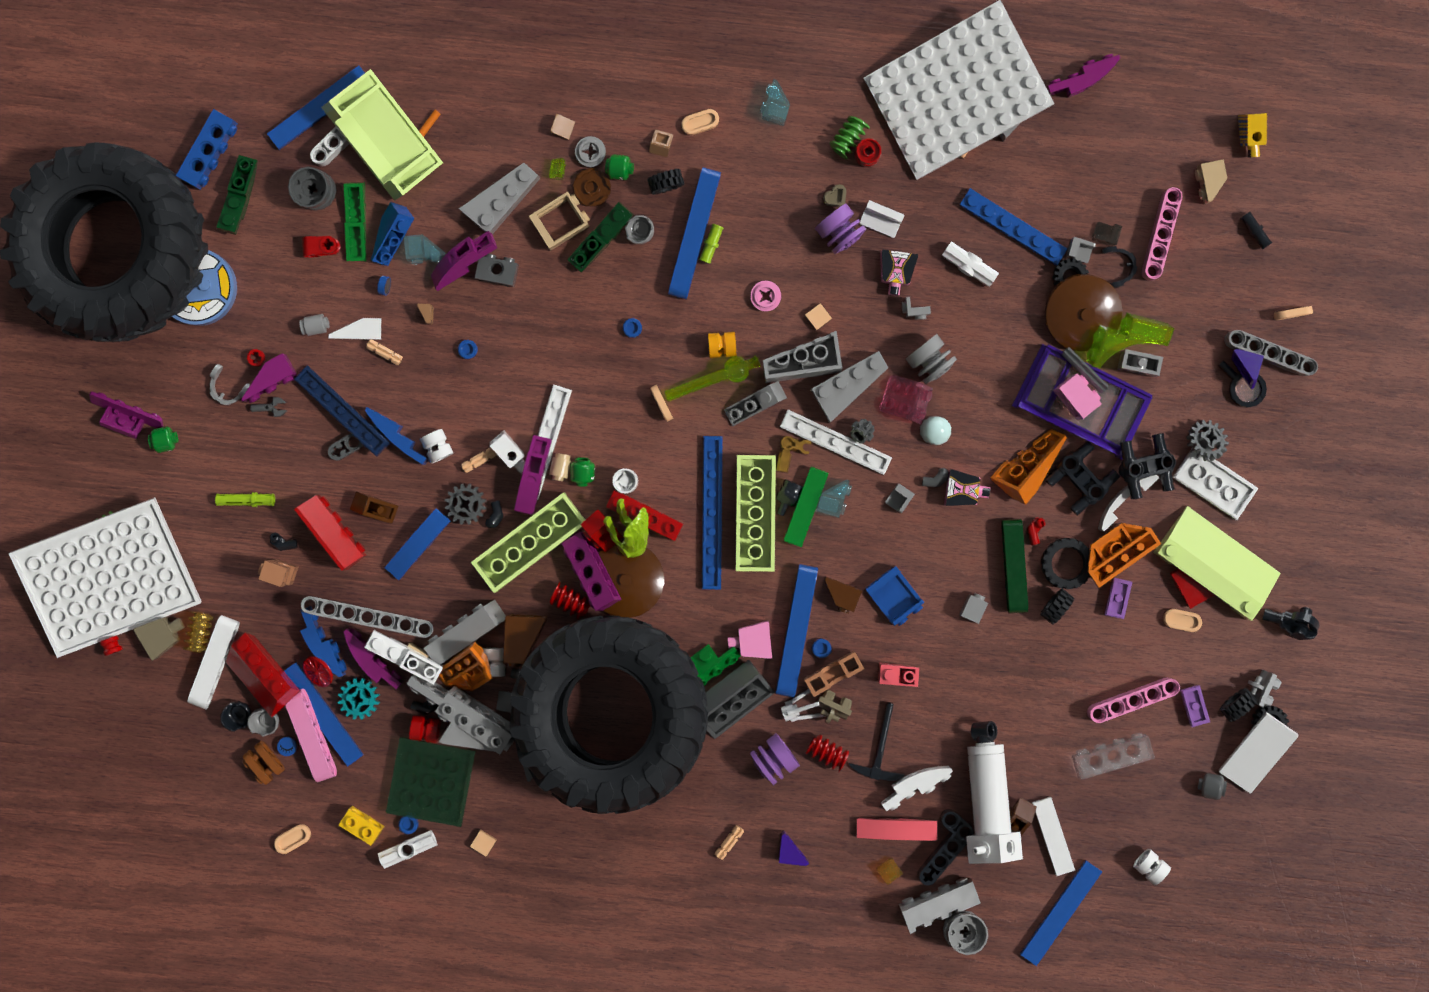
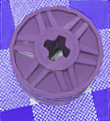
M847 204L839 207L815 227V230L822 239L829 235L832 236V239L827 244L828 247L835 243L838 244L832 250L834 254L848 249L866 231L864 225L857 230L855 229L861 222L859 219L852 223L849 222L854 213Z
M777 733L766 740L769 747L767 751L761 745L758 746L762 755L759 756L755 750L750 752L759 772L773 785L778 783L774 777L775 773L781 780L784 778L780 769L784 768L791 773L800 766Z

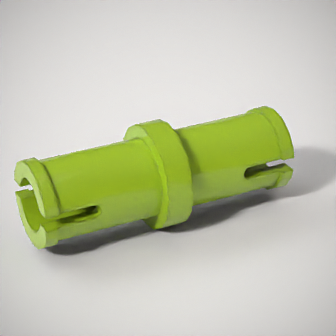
M712 224L708 238L704 241L705 246L699 260L711 264L715 249L719 247L718 241L724 229L723 227Z

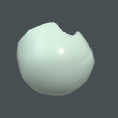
M931 416L921 424L920 435L926 443L941 445L947 442L951 436V425L945 418Z

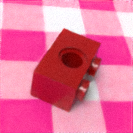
M596 510L581 523V526L585 529L582 533L597 549L601 547L606 552L615 543L603 522L605 516L599 510ZM615 527L617 538L621 540L623 536Z

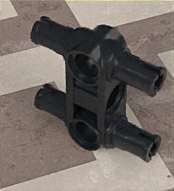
M1164 433L1152 435L1155 452L1148 456L1136 458L1133 452L1132 440L1119 443L1123 460H1121L1118 472L1124 481L1128 483L1131 500L1143 498L1140 488L1141 478L1157 474L1160 475L1163 492L1175 490L1172 472L1176 465V459L1166 447Z
M1088 441L1076 451H1070L1066 456L1062 457L1057 463L1056 469L1044 479L1050 487H1053L1065 476L1082 493V497L1070 509L1077 516L1089 505H1095L1103 499L1109 491L1108 488L1120 478V475L1112 469L1101 480L1097 479L1085 466L1083 459L1095 449ZM1068 458L1074 462L1072 469H1068L1065 466V461ZM1094 487L1099 489V495L1096 498L1091 495V490Z

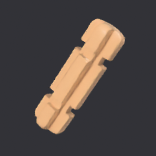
M372 339L367 343V349L375 351L376 354L391 360L396 365L401 363L403 358L401 355L394 354V351L381 344L378 345V342Z
M490 447L486 449V452H481L471 458L470 461L462 463V469L465 473H468L474 467L477 468L489 461V458L492 459L497 456V454Z
M736 825L732 833H729L721 844V848H718L715 852L716 857L721 860L726 857L727 851L729 852L738 841L737 838H740L744 833L740 826Z

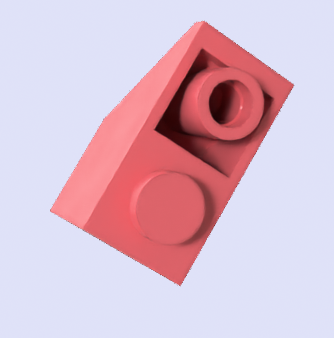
M879 663V684L918 687L919 667Z

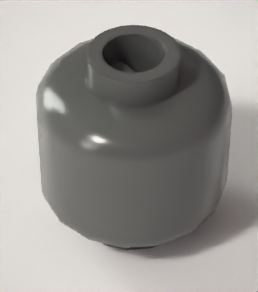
M1206 773L1203 779L1199 778L1198 790H1201V795L1204 798L1219 800L1221 796L1225 797L1227 781H1224V777L1221 775Z

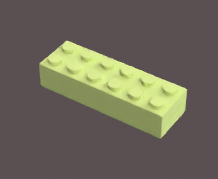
M737 455L736 571L775 572V455Z
M563 492L471 563L491 590L496 593L582 528L581 523L585 521V518L567 494Z

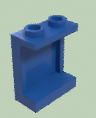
M895 565L865 588L893 626L896 624L898 626L902 625L908 620L907 616L910 613L916 614L923 608L922 604L924 601Z

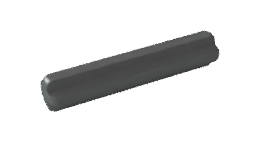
M1068 347L1062 352V356L1100 393L1107 390L1109 386L1071 348Z

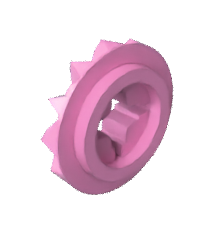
M761 281L753 287L751 302L755 308L761 311H771L780 303L781 292L775 283ZM772 290L769 295L772 302L768 300L760 302L762 298L760 291L767 293Z

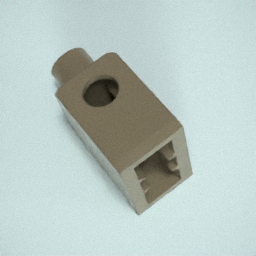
M163 617L133 630L153 661L160 658L180 641L177 632L185 628L180 618L170 622L167 617Z

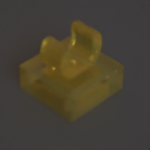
M892 857L876 868L887 885L903 875V872Z

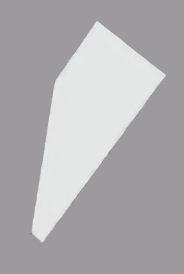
M362 318L329 334L328 338L381 339V318Z

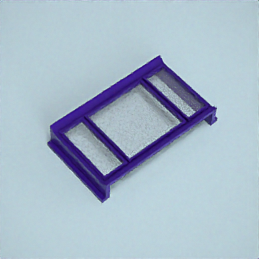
M1042 344L1012 406L1017 409H1023L1115 454V457L1122 460L1119 443L1133 439L1152 400V395L1086 363L1109 387L1105 392L1100 393L1089 383L1087 386L1091 391L1095 390L1101 397L1099 401L1102 404L1084 419L1076 420L1053 390L1070 376L1077 373L1080 376L1081 374L1062 356L1063 351L1049 344Z

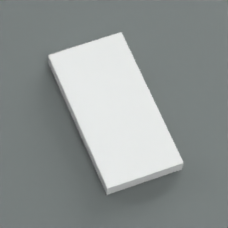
M1189 452L1172 478L1233 519L1238 520L1258 488L1217 460L1210 461V459L1203 461V456L1196 458V452Z
M1266 712L1220 767L1219 772L1251 794L1298 738V734Z

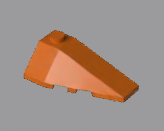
M1053 429L1049 430L1035 440L1032 444L1033 446L1026 451L1021 450L1017 453L1018 456L1010 462L1008 460L1004 462L990 477L991 480L1011 498L1026 505L1041 486L1067 439L1066 435Z

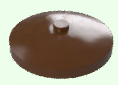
M1090 274L1074 275L1060 282L1050 293L1045 306V322L1050 334L1058 343L1074 351H1091L1105 345L1116 334L1122 320V303L1115 288L1106 280Z
M616 544L605 552L602 549L598 553L622 599L603 610L604 612L613 616L632 618L646 613L657 603L664 587V572L659 559L650 549L646 547L642 555L634 558L624 556ZM591 568L588 571V576L590 577L592 575ZM599 584L596 587V591L598 594L601 591V587Z

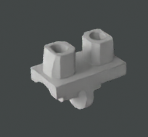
M1263 669L1260 675H1257L1254 682L1249 680L1247 683L1252 685L1250 692L1256 698V704L1261 707L1272 705L1274 699L1269 693L1271 689H1279L1282 683L1276 678L1277 675Z

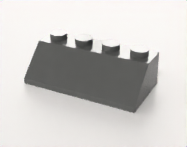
M750 660L740 665V667L706 692V709L708 711L707 731L714 739L775 693Z

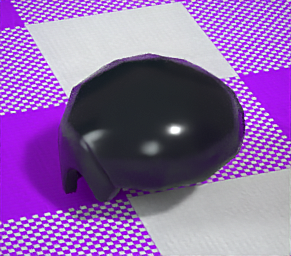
M233 701L223 709L220 721L225 729L235 732L247 726L248 718L252 713L246 703Z

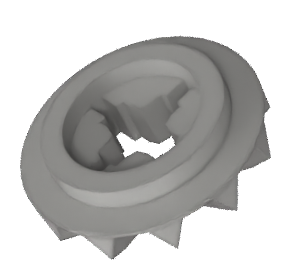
M588 136L577 143L575 155L582 165L594 167L604 161L606 149L600 139ZM590 144H592L593 151L599 152L593 154L591 160L587 153L582 152L588 151Z

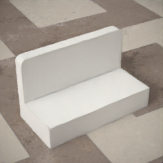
M869 200L860 220V225L895 238L905 215Z

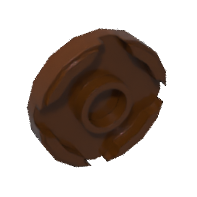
M589 168L581 171L576 176L573 191L581 204L587 207H596L602 205L609 198L611 184L604 172Z

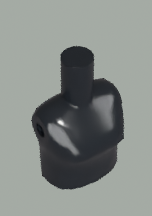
M787 479L784 480L776 496L777 501L781 503L777 514L784 516L788 506H796L803 486Z

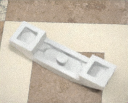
M1153 475L1141 478V491H1146L1159 477ZM1128 485L1106 507L1099 523L1098 529L1100 531H1105L1118 519L1113 512L1130 496Z

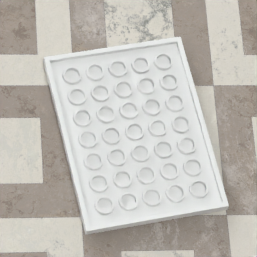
M1001 0L864 77L916 180L1054 105Z
M155 497L9 553L57 658L202 602Z

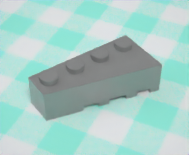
M522 163L459 209L483 231H490L493 234L540 180V177L525 163Z
M837 331L763 360L765 383L841 373L842 363Z

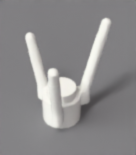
M810 689L785 702L786 706L781 707L785 721L791 720V722L803 719L825 717L820 713L798 716L801 711L819 706V702L799 708L796 704L793 705V703L810 693Z

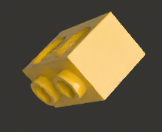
M354 806L348 809L339 823L340 827L370 846L376 841L385 827Z

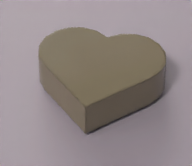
M840 184L835 185L832 191L825 193L824 203L830 207H841L846 201V188Z

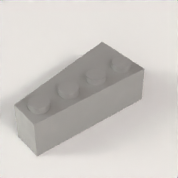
M879 351L811 389L829 423L888 369Z
M496 600L485 606L482 604L472 609V615L468 617L465 614L457 620L459 624L454 627L451 624L442 630L444 633L442 636L438 637L435 635L427 641L429 645L424 647L431 660L441 665L479 639V637L505 621L506 615Z
M967 877L956 880V884L939 886L937 891H925L918 898H906L902 900L899 906L911 934L916 932L915 927L917 926L927 927L932 925L936 918L938 920L946 919L952 915L951 912L954 910L955 913H959L981 902L971 878L967 879Z

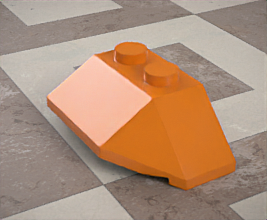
M1120 523L1090 545L1087 572L1097 587L1100 588L1161 545V542L1149 527Z
M476 642L461 650L442 665L443 669L438 676L446 687L456 686L467 691H473L492 679L488 657L482 647Z

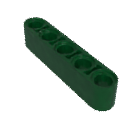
M1022 519L1002 520L1008 614L1028 612V592Z

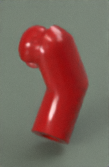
M1037 517L1033 519L1027 527L1031 545L1040 543L1038 532L1046 524L1043 518Z

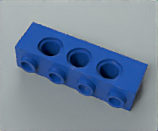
M213 109L176 176L200 190L202 187H205L209 181L208 176L211 170H215L219 163L218 158L220 154H223L228 147V140L235 135L238 123ZM221 129L222 135L219 138H215V131ZM208 146H212L211 154L205 155V149ZM198 163H202V164H203L202 170L199 171V172H196V170H195L196 165H197Z

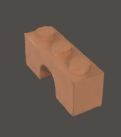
M278 559L267 560L261 563L259 567V580L279 587H283L285 584L293 585L299 566Z
M853 650L805 677L804 680L815 697L830 689L835 683L862 671L864 667Z

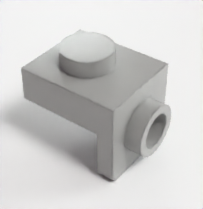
M906 297L905 302H902V312L906 313V318L915 317V320L927 319L926 316L931 314L930 306L911 308L910 297Z

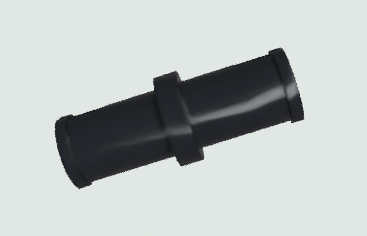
M1251 211L1240 218L1250 231L1249 235L1255 238L1262 250L1273 243L1264 232L1263 225H1259Z

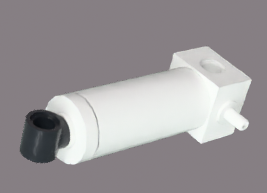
M993 721L974 722L971 726V736L977 743L976 746L967 747L975 835L966 836L969 864L1005 863L1023 859L1020 832H1011L1005 756L1003 753L1004 745H995L994 740L997 737L998 730Z

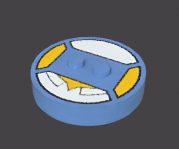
M209 250L203 257L198 269L203 274L201 284L186 296L189 304L185 310L172 316L180 322L195 326L209 325L223 318L234 304L237 294V281L233 269L224 258Z

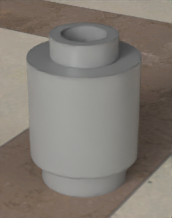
M323 314L304 317L299 322L302 334H307L308 336L326 333L327 328H330L329 320Z

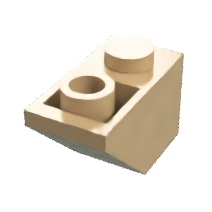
M1224 159L1200 164L1197 166V170H1195L1196 180L1200 182L1201 187L1199 189V196L1204 204L1213 201L1227 180Z

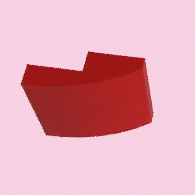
M1179 568L1170 573L1177 589L1181 592L1190 609L1215 595Z

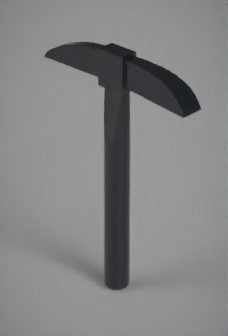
M891 702L886 703L872 768L849 763L855 771L871 779L896 781L905 775L903 773L881 770L894 706Z

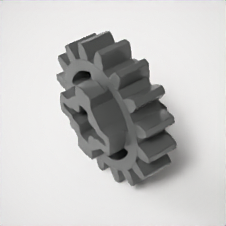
M1202 420L1199 423L1196 422L1188 430L1189 435L1186 439L1190 440L1187 446H1192L1193 449L1190 452H1196V458L1203 456V461L1207 459L1214 461L1227 451L1225 447L1229 442L1225 441L1228 435L1222 434L1224 428L1219 429L1218 423L1212 425L1211 420L1207 423L1205 420Z
M461 484V489L454 486L455 492H448L451 497L450 499H445L446 502H449L445 509H450L451 511L448 513V516L454 515V522L460 519L461 525L464 524L465 520L468 525L471 524L472 519L478 522L477 516H484L481 510L487 509V507L483 506L487 499L481 498L484 492L478 493L479 487L476 486L472 489V484H468L467 488H465L464 484ZM463 491H469L474 495L470 497L465 496ZM456 497L458 501L457 505L454 507L453 503ZM463 499L465 501H470V503L468 504L469 509L466 507H462V505L464 504ZM478 501V509L475 511L474 506ZM466 512L469 517H462L458 513Z

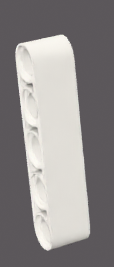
M335 127L312 149L310 157L318 166H326L350 143L339 129ZM333 139H338V145L333 148L330 147V142ZM324 152V159L317 161L318 153Z
M223 615L217 620L190 691L188 703L203 709L208 708L226 663L230 647L240 625L239 621Z

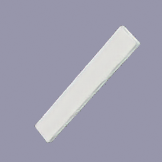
M554 384L538 433L540 437L552 439L537 500L540 497L572 390Z
M787 410L780 425L781 428L882 475L885 474L892 457L864 444H859V442H855L849 437L790 410Z

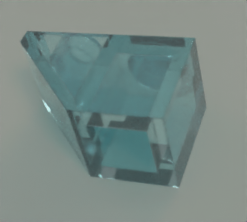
M773 79V83L767 86L765 95H768L767 103H762L760 113L763 114L762 120L784 126L790 103L778 81Z
M423 234L404 236L406 260L411 261L412 264H421L423 260L429 259L431 262H440L446 255L443 250Z
M844 480L822 492L816 511L838 518L840 514L844 515L847 505L844 503L845 496L849 497L852 485H849L850 481Z

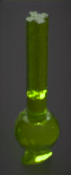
M756 355L748 360H744L740 356L731 357L725 362L723 369L664 391L667 401H672L726 379L735 383L742 382L749 376V370L753 369V367H761L759 359Z

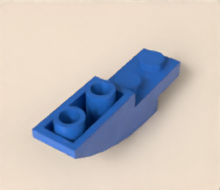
M311 606L305 608L308 611L313 610ZM301 609L300 611L307 628L300 630L311 652L315 657L323 660L336 676L346 675L347 667L344 660H340L338 655L340 652L338 644L333 642L332 639L325 641V632L322 627H319L317 622L319 617L305 613Z

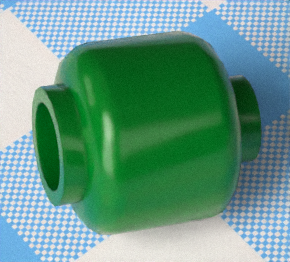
M613 154L610 158L606 159L605 173L608 174L609 178L627 180L630 174L633 175L634 163H631L629 156Z
M169 426L155 428L148 435L149 446L157 453L172 451L175 449L176 443L179 442L177 432H173Z
M578 457L570 464V480L575 482L576 486L585 487L588 486V483L594 481L595 464L589 458Z

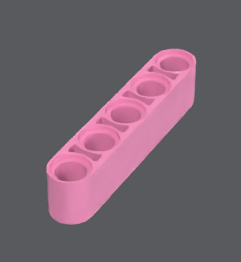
M1169 188L1161 196L1141 273L1142 277L1147 281L1159 278L1163 272L1182 201V192L1178 188ZM1168 193L1175 195V202L1169 201ZM1164 211L1170 213L1171 219L1169 221L1163 218ZM1159 230H1163L1165 232V239L1159 238ZM1154 248L1160 250V258L1153 255ZM1149 267H1153L1156 270L1155 276L1149 275Z
M1163 678L1092 704L1087 710V716L1096 723H1102L1175 696L1180 690V685L1172 678ZM1168 682L1173 683V689L1170 692L1165 690ZM1153 688L1155 696L1148 698L1147 692ZM1136 695V704L1130 705L1129 698ZM1114 702H1118L1119 709L1112 712L1111 705ZM1095 709H1100L1102 712L1099 718L1093 717Z
M300 689V692L285 706L312 776L316 782H321L335 777L337 769L323 732L320 730L309 696L305 689Z

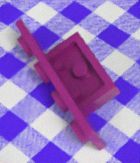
M91 391L89 394L91 403L106 409L99 421L100 426L134 439L137 438L144 424L155 428L164 427L163 419L155 413L149 414L137 406L131 407L121 400H113L100 392L95 393Z

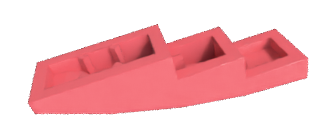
M857 818V838L936 841L937 821L905 818Z

